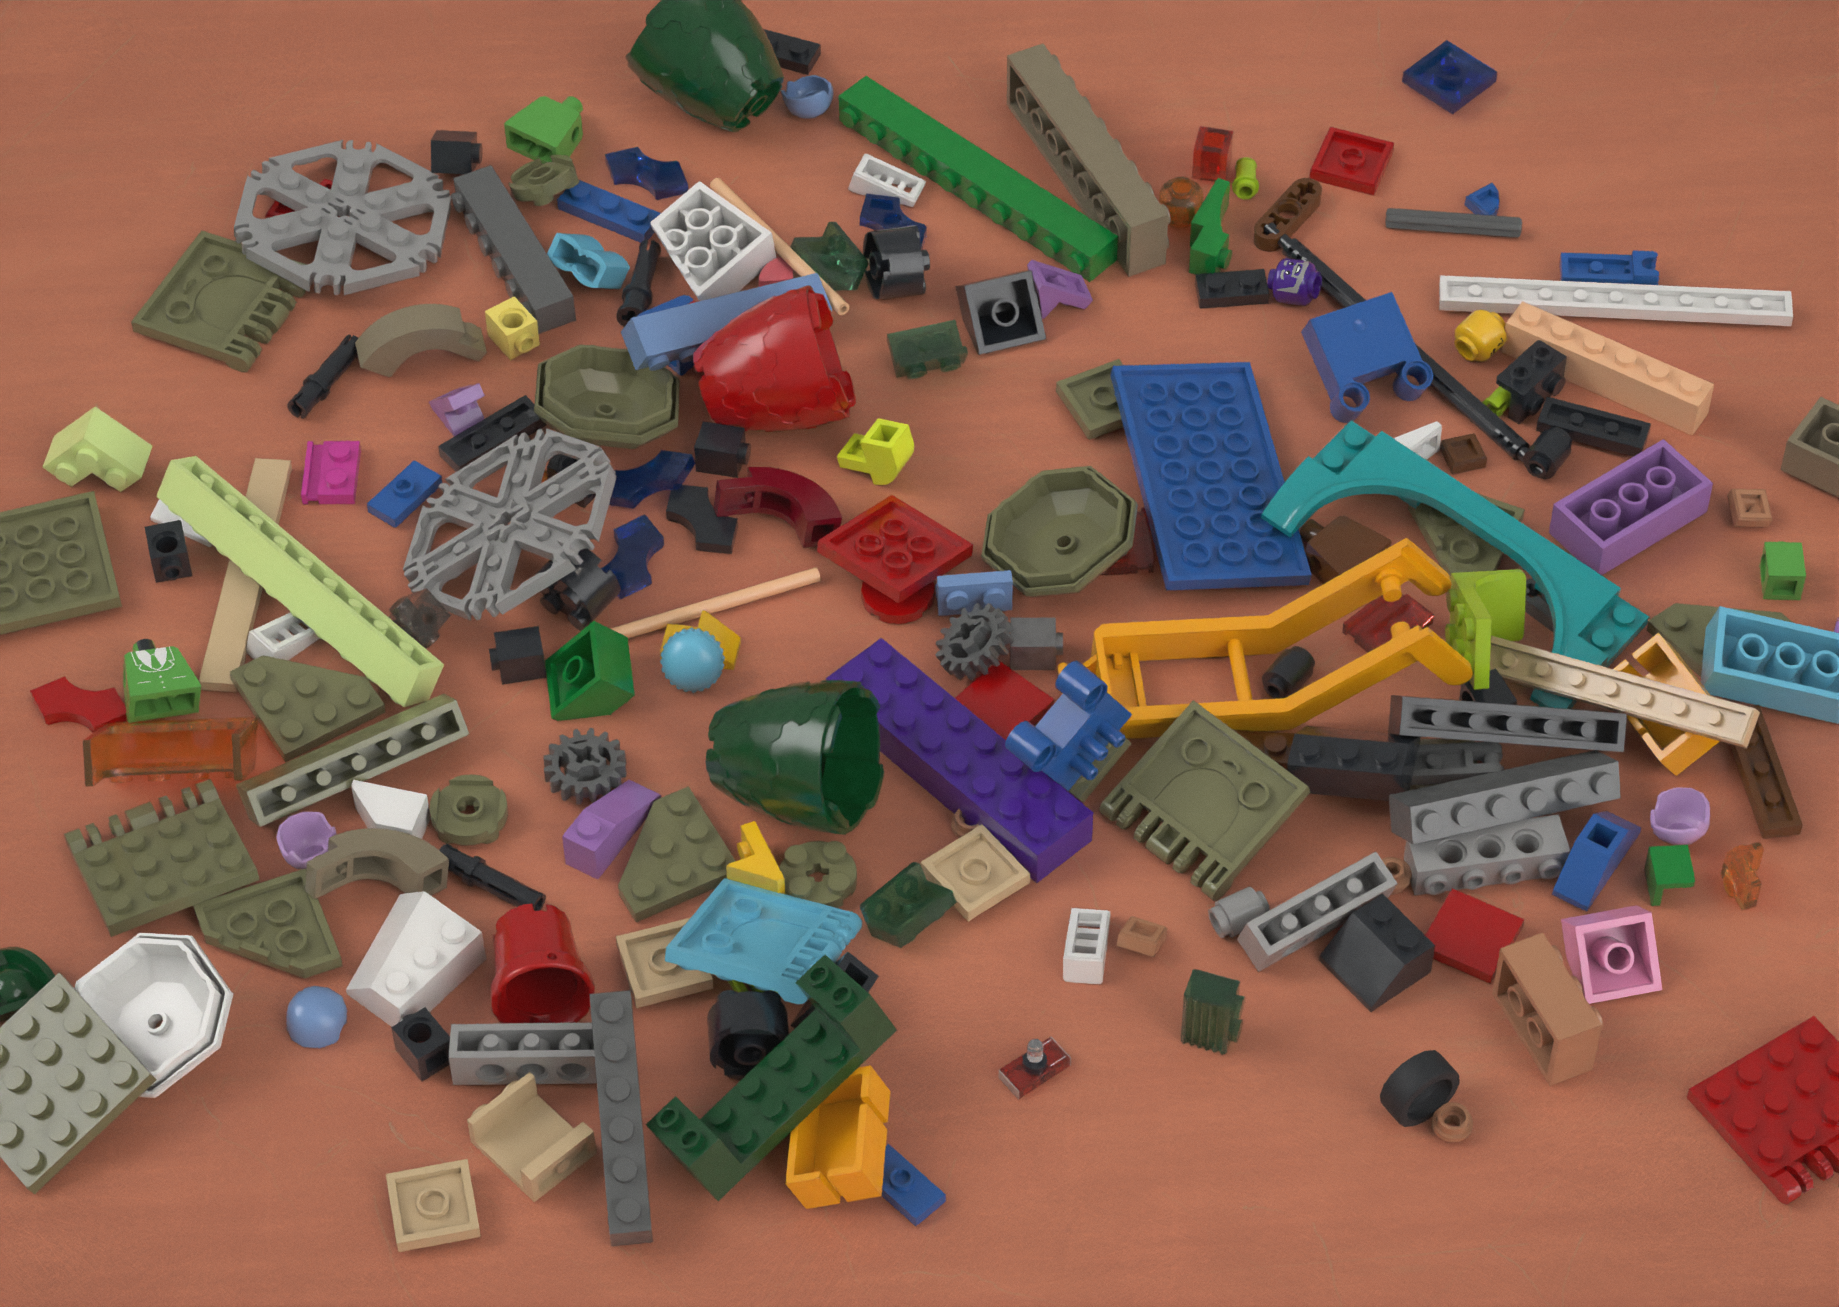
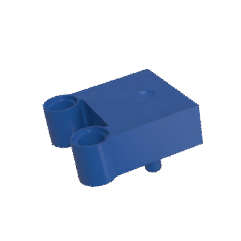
M1392 292L1310 319L1301 331L1330 397V412L1339 422L1349 423L1351 420H1356L1369 404V391L1363 383L1396 372L1397 375L1393 380L1395 394L1402 400L1414 401L1424 393L1433 380L1432 369L1429 364L1422 360ZM1407 375L1415 377L1419 382V386L1411 384L1407 379ZM1343 397L1351 398L1355 402L1356 407L1348 406L1344 402Z
M1079 661L1071 662L1058 675L1055 686L1063 694L1039 723L1034 726L1029 721L1021 722L1010 732L1005 742L1006 749L1033 772L1042 770L1067 791L1071 789L1081 775L1088 781L1093 780L1097 776L1098 768L1092 762L1095 759L1102 761L1107 757L1108 749L1106 745L1108 743L1115 748L1123 745L1125 735L1119 730L1132 715L1107 693V684Z

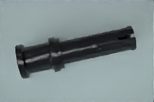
M648 240L640 243L631 282L623 289V305L619 307L616 315L617 321L623 327L626 326L631 318L645 312L652 304L653 293L650 288L658 257L661 253V246L654 240H651L649 250H647Z

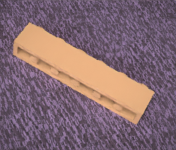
M1523 301L1506 322L1505 332L1507 334V341L1502 347V352L1518 358L1537 340H1540L1567 356L1564 377L1567 381L1692 436L1709 412L1714 384Z

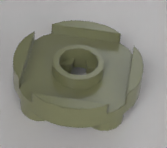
M566 155L550 156L552 162L542 164L539 158L517 169L511 176L513 183L509 182L514 198L518 201H533L535 206H543L554 199L553 195L564 189L576 186L579 183V179L572 159Z
M461 775L449 780L450 785L441 792L440 788L434 792L430 801V815L432 825L438 832V837L442 842L458 845H475L480 843L490 844L498 839L499 831L507 821L508 807L505 793L502 789L500 791L497 787L493 786L492 780L481 775ZM468 805H473L476 811L472 814L459 812L465 811Z
M812 841L790 846L785 851V858L781 862L779 869L785 879L786 895L839 908L844 904L843 900L850 893L852 896L856 890V864L852 856L846 852V847L843 843L838 841ZM815 872L826 874L822 878L823 881L815 882L814 877L809 875Z

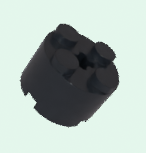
M912 225L867 232L863 241V260L869 259L870 270L865 271V276L873 298L891 299L925 294L924 271L930 269V258L926 249L921 250L918 227Z
M588 548L578 552V555L583 560L582 564H573L576 570L541 591L543 597L540 599L545 609L554 615L559 611L566 614L570 623L580 631L592 623L621 591L620 584L613 572L609 570L605 574L597 566L602 560ZM549 560L536 574L550 569L553 561Z
M734 990L723 991L717 996V1002L711 1007L707 1016L710 1062L715 1069L716 1065L724 1069L725 1076L736 1080H742L789 1035L787 1009L781 1002V996L775 991H747L739 993Z

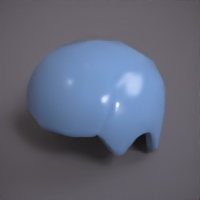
M811 75L801 77L794 82L788 81L786 92L781 90L784 104L791 114L803 119H810L820 116L830 107L834 90L832 84L827 79Z
M311 986L298 991L289 1002L286 1012L287 1031L291 1040L303 1047L322 1048L337 1042L343 1025L347 1023L348 1010L343 997L328 987Z

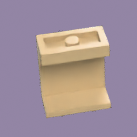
M530 1072L520 1080L509 1083L499 1096L490 1103L479 1106L472 1113L471 1117L467 1119L471 1143L533 1202L537 1201L597 1154L594 1131L584 1122H581L575 1128L567 1123L538 1096L535 1076Z

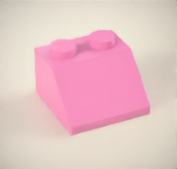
M1635 905L1561 919L1566 958L1573 975L1579 980L1583 996L1589 1004L1662 990L1652 912Z

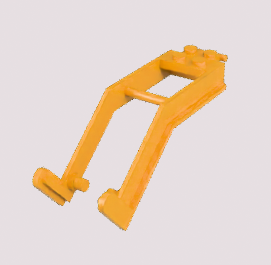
M1408 538L1401 540L1269 615L1101 624L1093 634L1091 658L1083 663L1085 667L1107 684V693L1132 714L1119 730L1127 739L1161 737L1189 705L1147 706L1139 661L1229 656L1238 701L1198 704L1231 729L1250 731L1292 730L1417 661L1448 685L1464 684L1473 675L1470 662L1429 627L1422 629L1418 625L1410 629L1408 623L1397 622L1391 626L1392 638L1390 641L1292 695L1280 699L1253 700L1244 655L1277 654L1381 595L1388 602L1397 601L1402 597L1401 585L1408 580L1428 596H1440L1448 592L1452 585L1450 575ZM1063 662L1058 664L1057 667L1059 674L1068 665V663Z

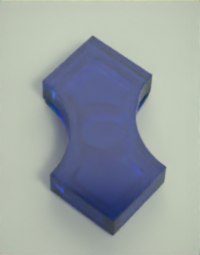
M639 147L605 154L606 165L614 185L632 184L648 190L656 200L682 195L688 191V183L680 163L677 161L664 162L651 159L644 155Z
M866 193L860 214V226L881 230L916 225L920 233L921 250H923L927 236V226L911 220L902 212L900 198Z
M661 450L655 458L640 467L629 470H615L617 477L609 505L634 509L643 499L656 492L679 490L696 464L693 455Z
M645 514L614 529V538L618 545V551L614 558L601 568L605 574L611 570L616 576L621 589L617 595L620 600L652 584V577L647 566L651 557L664 546L663 535Z

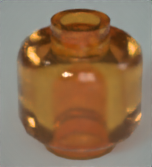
M1176 177L1168 180L1162 185L1159 192V203L1164 204L1170 213L1171 222L1168 225L1176 228L1191 226L1192 219L1203 203V190L1198 183L1187 177Z

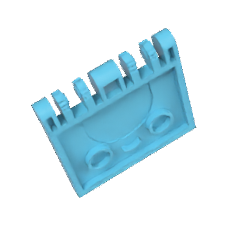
M724 878L668 944L665 961L677 964L685 970H699L714 974L722 980H736L747 983L759 990H773L778 992L784 1001L803 1004L808 998L795 982L824 955L836 963L846 945L848 946L851 942L850 940L862 928V920L856 913Z

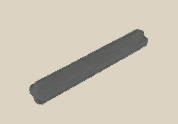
M1388 208L1385 225L1390 229L1513 238L1520 237L1522 231V219L1510 216Z

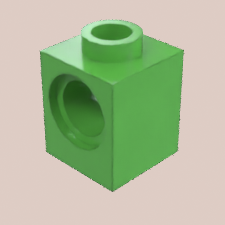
M1765 542L1759 564L1763 599L1801 600L1806 579L1802 543Z

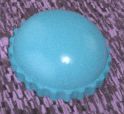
M691 627L688 630L682 629L681 632H675L673 637H669L668 643H665L663 646L664 650L661 652L662 659L660 664H662V672L665 673V678L670 680V684L675 685L677 689H683L684 692L692 691V693H695L697 690L701 692L704 688L708 689L712 684H715L722 674L721 670L724 668L723 661L725 660V656L722 654L723 648L720 647V642L715 640V636L710 635L708 631Z

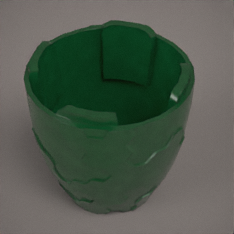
M661 0L646 16V27L636 39L631 51L625 56L628 61V67L654 93L687 114L731 132H739V130L748 126L750 120L747 117L751 114L755 117L762 115L778 96L782 88L781 83L784 81V75L778 58L764 29L754 13L746 7L742 0Z
M844 680L793 683L785 687L769 689L731 703L715 712L709 725L708 738L710 741H714L713 749L710 748L706 752L705 761L710 781L714 787L736 802L778 821L810 830L846 835L859 825L867 810L876 805L882 786L884 768L883 764L879 763L880 731L877 717L880 704L874 694L862 686L861 682Z

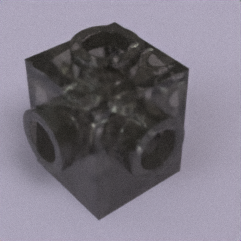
M426 588L398 599L390 607L389 611L392 614L388 618L426 649L439 638L440 633L438 630L451 614Z

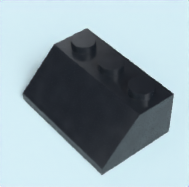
M1306 726L1294 734L1287 767L1291 774L1309 787L1310 794L1389 801V795L1410 790L1421 740L1419 736Z

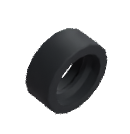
M1436 1050L1423 1051L1402 1063L1389 1076L1380 1093L1381 1104L1402 1126H1416L1433 1117L1434 1112L1450 1101L1460 1083L1459 1074Z

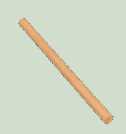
M715 178L711 181L710 188L715 193L772 233L775 252L800 277L816 273L720 178ZM819 276L831 307L839 315L846 314L850 307L849 304Z
M815 567L610 629L629 639L666 628L667 623L679 624L699 618L702 610L712 614L820 582V574Z

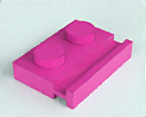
M308 441L301 490L302 504H308V501H318L319 504H355L361 456L360 441H324L323 445H314L313 441Z

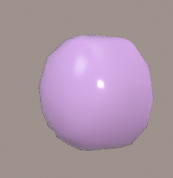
M1676 787L1661 792L1657 796L1655 809H1652L1650 812L1653 833L1660 840L1672 845H1690L1704 836L1710 825V803L1704 793L1693 788Z
M303 811L289 816L279 825L276 837L284 860L297 870L307 868L308 861L328 852V840L330 837L337 835L335 827L328 823L324 814Z

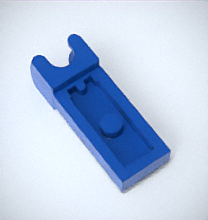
M1636 250L1632 251V255L1561 253L1559 262L1560 281L1658 285L1659 271L1655 270L1658 254L1655 251Z

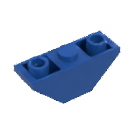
M1608 811L1594 813L1575 840L1554 886L1552 895L1587 912L1640 834L1642 827Z

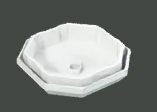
M139 933L81 977L75 984V989L157 1079L139 1097L156 1098L221 1048L233 993L193 936ZM163 1020L161 1026L154 1029L156 1024Z

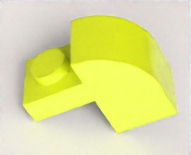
M878 418L866 435L856 433L852 435L837 455L839 466L869 473L875 485L891 483L914 452V441L909 425Z

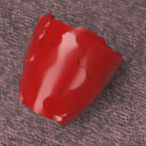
M811 285L789 290L779 296L774 295L730 320L727 325L715 332L693 353V363L696 372L703 371L705 374L699 380V387L709 415L715 423L745 428V431L765 430V432H780L817 428L819 425L850 417V408L856 404L854 384L848 371L842 370L839 355L830 331L834 321L833 315L823 294L815 293Z

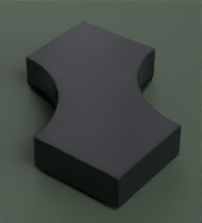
M672 484L666 509L668 521L681 524L691 531L696 540V550L732 554L738 530V518L716 516L714 508L709 501L708 487Z

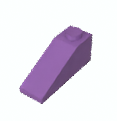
M627 780L583 809L562 836L565 863L598 880L646 820L653 802L660 799L661 795L638 783Z

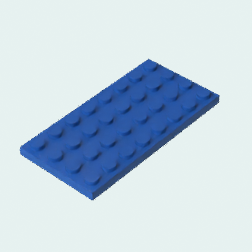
M1250 362L1112 366L1110 377L1166 591L1309 585L1312 574L1299 529L1290 538L1261 518L1263 511L1285 481Z

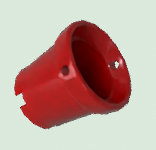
M524 904L506 912L495 924L496 934H493L496 976L491 983V1011L500 1024L577 1023L588 1014L591 1008L589 994H595L593 978L584 962L581 961L569 918L565 912L553 905L546 904L547 911H534L533 904Z

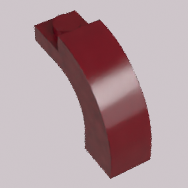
M748 467L747 477L717 480L713 505L717 517L763 513L779 517L794 528L803 548L817 547L819 539L841 526L842 515L833 498L817 483L800 474L772 467Z

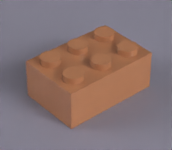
M1544 933L1500 948L1492 995L1549 1086L1593 1070L1600 1032L1603 1028L1602 1017L1597 1008L1591 1007L1583 996L1582 986L1577 977L1571 976L1565 968L1559 949L1555 945L1551 946Z

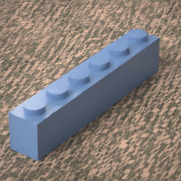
M818 273L633 317L622 329L621 334L635 370L649 367L651 371L667 366L671 361L679 359L682 363L693 361V353L715 332L722 329L730 320L774 295L779 296L789 290L811 285L815 293L824 295L831 312L833 310Z

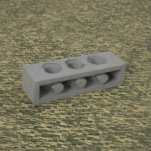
M1558 814L1529 818L1417 844H1411L1406 841L1404 861L1410 866L1412 872L1411 886L1414 895H1436L1444 891H1451L1452 888L1456 890L1465 888L1473 890L1487 885L1515 884L1524 880L1558 877L1568 858L1570 848Z
M1374 852L1246 923L1237 940L1259 972L1340 927L1353 912L1382 893L1389 898L1398 883L1378 853Z
M592 1023L451 1024L449 1063L453 1085L509 1084L512 1081L520 1080L529 1072L535 1076L536 1084L597 1083Z

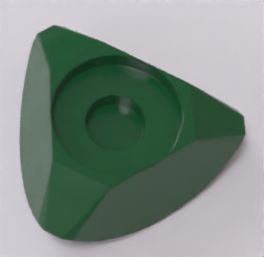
M21 947L0 949V1022L9 1020L55 977V974L41 958Z

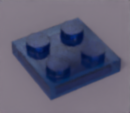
M1446 40L1405 70L1402 82L1451 114H1454L1494 84L1497 80V71Z

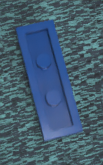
M579 180L576 186L566 189L557 199L559 210L640 243L644 240H649L655 233L650 222L661 214Z

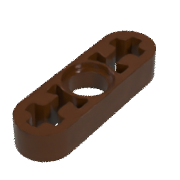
M1311 178L1296 180L1256 222L1253 239L1255 246L1260 250L1268 252L1280 249L1277 243L1282 235L1287 234L1291 238L1320 206L1322 195L1320 183ZM1283 211H1291L1295 213L1296 216L1293 218H1284L1280 216L1279 213ZM1273 222L1277 225L1276 229L1279 230V233H1270L1268 235L1264 233L1263 228L1266 224L1269 225Z

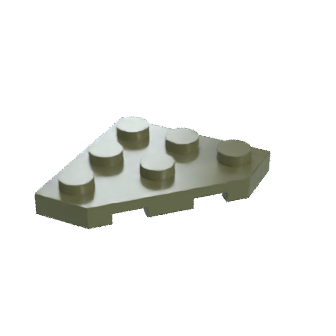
M1479 494L1522 523L1525 509ZM1420 503L1416 508L1408 504V510L1440 567L1450 575V579L1451 573L1496 571L1505 555L1503 552L1437 509L1424 503Z
M1675 603L1650 619L1647 631L1652 636L1659 633L1675 648L1689 668L1701 677L1706 626L1719 607ZM1731 608L1792 622L1781 612Z
M264 655L230 671L231 681L285 762L385 713V704L368 679L363 676Z
M689 786L653 802L618 884L619 896L635 922H639L715 889L724 878L727 879L726 866L736 861Z
M306 869L193 905L206 944L302 978H308L343 966L341 956L318 898L314 899L305 891Z

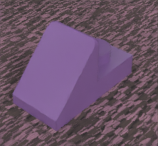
M1031 260L1027 264L1028 270L1032 271L1042 319L1059 302L1066 306L1071 305L1085 310L1093 301L1082 275L1035 260Z
M479 383L459 387L429 401L433 411L454 437L484 420V416L476 401L485 396Z

